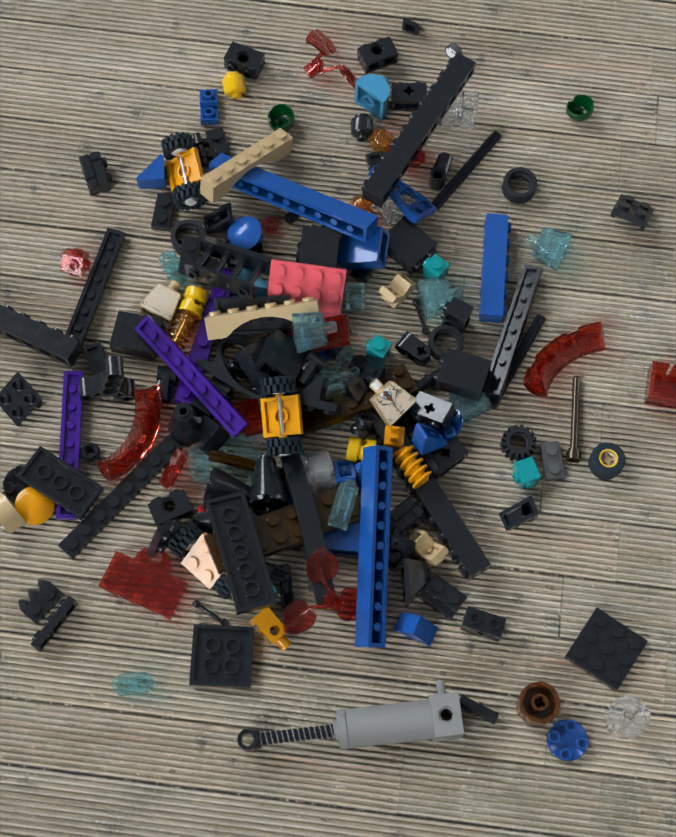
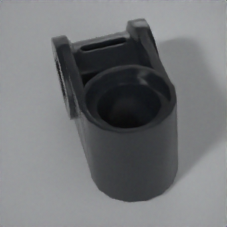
M408 331L405 332L394 346L400 354L406 356L419 366H424L430 361V347Z

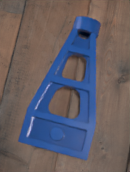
M373 166L372 169H371V170L369 171V173H368V175H369L370 177H371V172H372V170H373V168H374L375 166ZM402 180L396 186L399 189L393 190L389 196L407 219L414 224L434 214L437 210L425 196ZM407 194L415 202L408 205L400 195Z

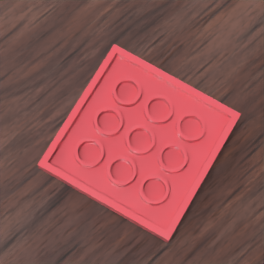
M272 259L267 295H290V300L295 299V302L303 301L302 298L311 296L314 299H319L322 331L320 332L318 329L313 331L325 342L336 325L340 323L347 269ZM292 321V333L284 334L301 339L298 324Z

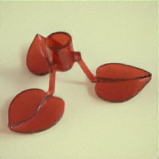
M319 29L309 32L305 43L315 47L319 53L303 67L305 73L310 78H313L318 73L323 75L325 72L339 69L342 76L355 89L357 78L347 66L336 65L323 69L325 64L320 58L323 55L328 57L330 53L334 54L336 52L333 42Z
M325 547L316 549L309 557L306 565L308 578L314 583L322 580L323 585L328 590L324 597V605H311L308 607V604L302 600L290 603L284 612L283 630L287 634H298L310 629L316 621V615L311 611L313 609L327 610L330 608L344 621L356 619L357 589L345 588L342 590L341 595H338L325 580L334 578L339 569L337 558Z

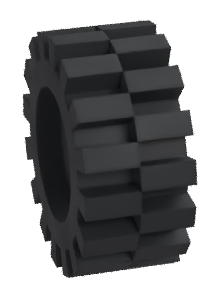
M514 425L513 428L509 427L502 436L500 443L501 451L505 453L506 458L510 457V461L516 459L517 462L531 457L537 444L535 443L536 436L533 437V431L529 432L530 428L526 427L524 429V425H520V427ZM515 437L522 438L526 444L525 448L521 450L513 448L511 440Z

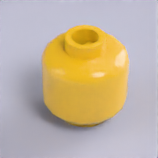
M237 71L226 73L222 79L224 94L232 97V99L241 98L242 94L247 90L244 76Z

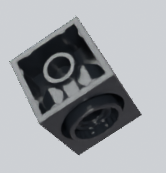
M313 224L303 225L302 239L297 245L296 262L337 268L340 232L329 227H318Z

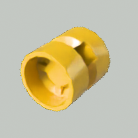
M188 286L183 296L185 300L181 301L178 312L188 319L200 320L204 312L203 306H206L209 299V293L200 287Z
M350 436L346 460L354 462L361 460L362 462L363 448L376 445L377 440L365 439L362 441L359 437Z

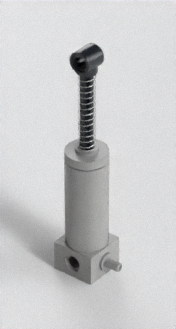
M444 680L436 681L438 694L429 695L428 700L335 710L336 720H333L334 723L331 725L330 723L328 725L323 724L322 726L318 724V726L313 725L312 727L307 726L303 728L302 726L301 728L296 727V729H280V731L269 730V732L264 731L263 733L260 730L244 729L238 734L237 742L241 750L252 752L255 749H261L264 745L269 746V744L275 745L278 743L280 745V743L285 744L286 742L291 743L295 741L296 743L297 741L302 742V740L307 742V740L312 741L313 739H329V737H333L336 741H339L340 750L428 739H432V742L461 739L464 735L458 692L446 693ZM446 714L450 720L444 721L440 715ZM247 735L254 738L253 743L249 746L242 743L243 738Z

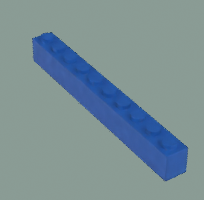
M223 153L219 154L209 163V172L233 157ZM254 167L244 174L232 187L365 243L377 231V215L258 167Z
M374 445L363 448L355 647L385 648L393 447Z

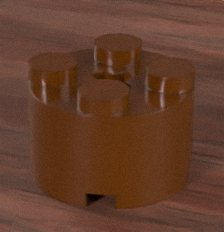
M541 681L527 685L520 692L516 701L518 716L532 726H543L556 717L561 705L555 688ZM537 700L540 701V708H537L536 703H534Z

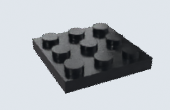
M596 608L564 658L616 692L648 641L599 608Z
M194 624L189 685L251 689L255 628Z

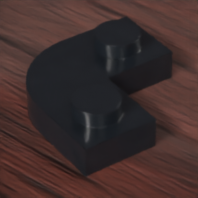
M354 356L348 366L349 372L362 373L361 377L365 384L368 385L376 378L381 382L386 373L384 361L373 356Z

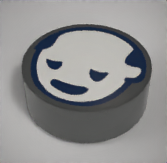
M450 43L445 47L446 55L449 58H454L457 52L462 54L461 48L456 43Z

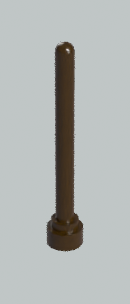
M574 376L572 383L570 448L566 452V461L570 463L581 462V452L578 448L579 376Z

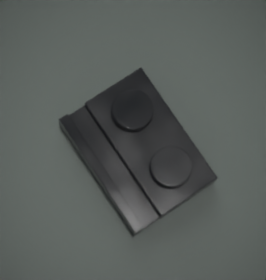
M434 574L418 598L450 621L467 596L440 576Z

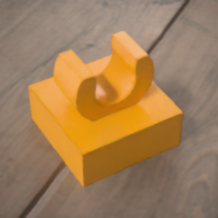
M386 425L383 446L402 448L405 427Z

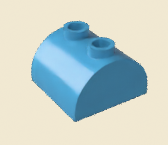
M367 74L355 82L354 101L381 121L388 112L389 81L384 76Z

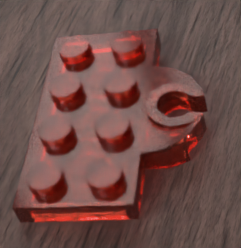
M148 548L139 551L135 558L116 551L98 587L171 620L188 583L171 575L172 562L168 554L164 551L161 562L155 564L151 561L152 557L147 554Z

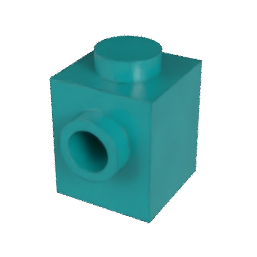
M435 253L432 258L428 257L424 261L422 276L437 286L448 274L450 264Z
M375 334L373 339H369L365 345L366 356L377 357L385 362L391 352L392 342Z
M533 457L514 462L512 477L515 484H518L520 489L525 487L531 489L537 486L541 476Z

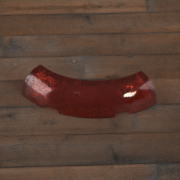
M602 322L580 326L577 331L570 334L563 333L544 346L534 357L535 361L531 367L527 368L524 377V386L527 391L536 396L547 397L552 381L567 365L583 356L604 351L605 337Z
M160 385L133 390L135 396V416L129 435L114 453L96 462L102 476L106 480L111 481L128 473L131 468L143 460L154 444L161 424L159 422L162 409Z

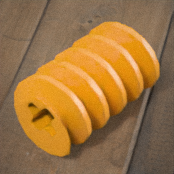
M414 445L405 446L396 451L392 458H396V464H401L400 470L405 471L404 476L410 477L408 481L411 484L414 483L413 489H416L429 480L432 471H424L428 465H420L423 458L416 459L419 452H411Z

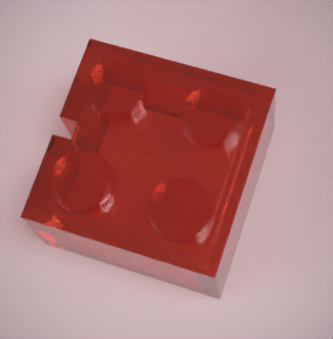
M652 361L647 373L644 404L676 409L675 364L669 373L666 374L670 367L669 363Z

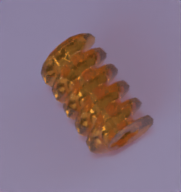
M178 309L177 314L174 315V320L171 322V327L168 328L167 335L181 350H185L186 347L182 343L187 344L189 342L185 336H192L188 330L194 331L195 327L191 324H197L198 321L189 312Z

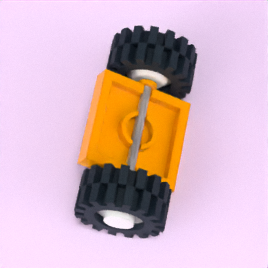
M176 132L175 135L172 133L170 137L166 136L165 139H162L161 147L164 158L169 160L165 164L174 204L180 210L186 209V211H189L191 208L194 210L195 207L200 208L201 205L207 202V199L200 194L201 177L204 174L198 149L195 148L193 137L189 133L185 134V132L179 134V132Z
M277 376L261 379V395H275V397L260 399L263 437H279L265 440L267 456H288L302 453L301 437L287 438L290 435L303 434L300 395L284 396L285 394L297 393L295 376Z

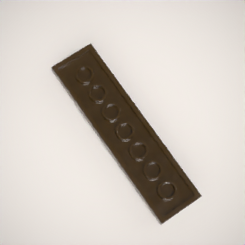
M404 363L386 369V373L381 381L383 385L388 381H393L413 397L418 395L419 390ZM345 384L327 390L325 401L343 406L341 414L335 413L334 416L323 414L321 409H316V412L303 410V434L290 435L287 438L301 437L355 418L357 412L369 413L376 410L370 402V399L376 393L366 384L369 390L368 393L359 402H355L346 396Z
M351 483L313 496L323 535L360 522L361 504ZM294 504L252 518L264 557L303 543ZM208 534L204 536V541L218 574L224 573L214 534Z

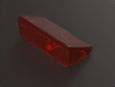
M178 448L175 449L159 479V483L163 487L172 488L189 454Z

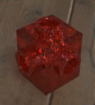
M67 248L61 255L60 271L67 272L71 276H82L90 267L89 253L83 252L80 248Z

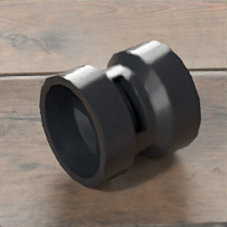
M357 412L355 422L350 427V432L356 437L367 438L370 432L369 427H372L375 421L374 417L366 412Z

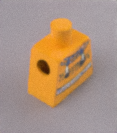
M269 607L261 610L249 621L251 626L255 628L270 646L276 643L284 651L292 644L284 635L288 631L287 628ZM270 628L276 629V635L270 633Z

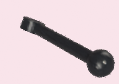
M414 299L412 304L416 307L422 325V334L427 335L429 328L425 326L419 308L420 302L418 299Z
M195 600L193 602V607L200 608L218 620L221 625L228 626L227 619L220 618L202 606L200 601Z

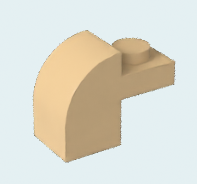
M397 273L391 283L382 286L378 292L382 294L380 297L391 307L396 308L411 294L417 284L404 273Z
M0 492V524L11 535L26 522Z
M416 529L408 537L416 542V547L412 553L420 561L426 562V566L430 568L441 563L449 553L445 546L435 543L428 533L423 530Z

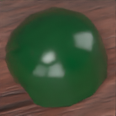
M575 95L574 99L567 103L566 114L574 121H585L593 113L594 101L586 95Z
M277 104L268 111L269 125L273 131L279 128L285 132L292 129L295 123V115L290 106L287 104Z

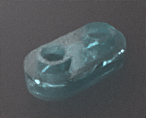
M171 251L162 253L159 257V263L168 281L174 280L180 285L184 284L187 278L186 275L174 276L175 273H178L180 262L176 254Z
M195 444L189 450L190 475L193 481L203 483L210 476L208 456L199 449V444ZM201 453L202 457L197 458L196 454ZM199 471L204 473L202 476H197Z
M147 672L121 674L116 676L112 682L114 692L120 696L145 694L150 692L154 686L153 678ZM142 680L147 681V685L145 687L140 686V682ZM121 683H127L125 689H120Z

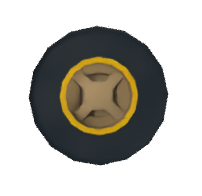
M610 442L598 444L588 459L590 471L602 480L615 478L620 474L625 465L623 450L618 445Z

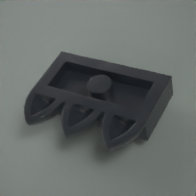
M38 579L40 591L28 590L30 601L18 600L20 610L36 625L65 596L50 581Z

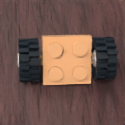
M191 521L175 534L168 548L178 558L182 559L185 557L181 564L209 589L213 588L224 599H228L231 597L225 572L218 574L204 541V536L208 534L204 533Z

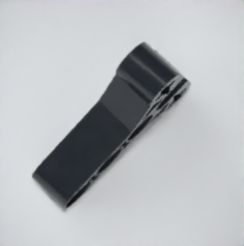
M121 356L107 357L100 373L79 379L80 400L100 401L104 395H112L113 402L135 400V381L124 376L123 358Z

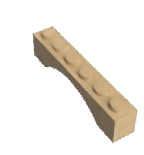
M279 128L202 176L200 194L211 203L218 201L227 195L234 184L252 168L267 161L279 162L290 155L293 137Z
M311 296L302 298L303 301L295 302V299L283 301L284 304L276 305V302L266 303L265 307L260 308L257 305L247 306L246 310L239 311V308H231L227 310V313H220V310L209 312V315L204 318L208 340L227 338L241 324L260 317H279L298 324L299 314H304L302 324L303 326H309L311 321L306 322L307 317H317L321 313L319 299H314ZM315 319L312 320V325H315Z

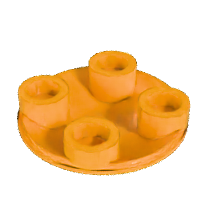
M31 487L23 489L16 497L15 509L26 524L40 525L46 522L54 512L55 503Z

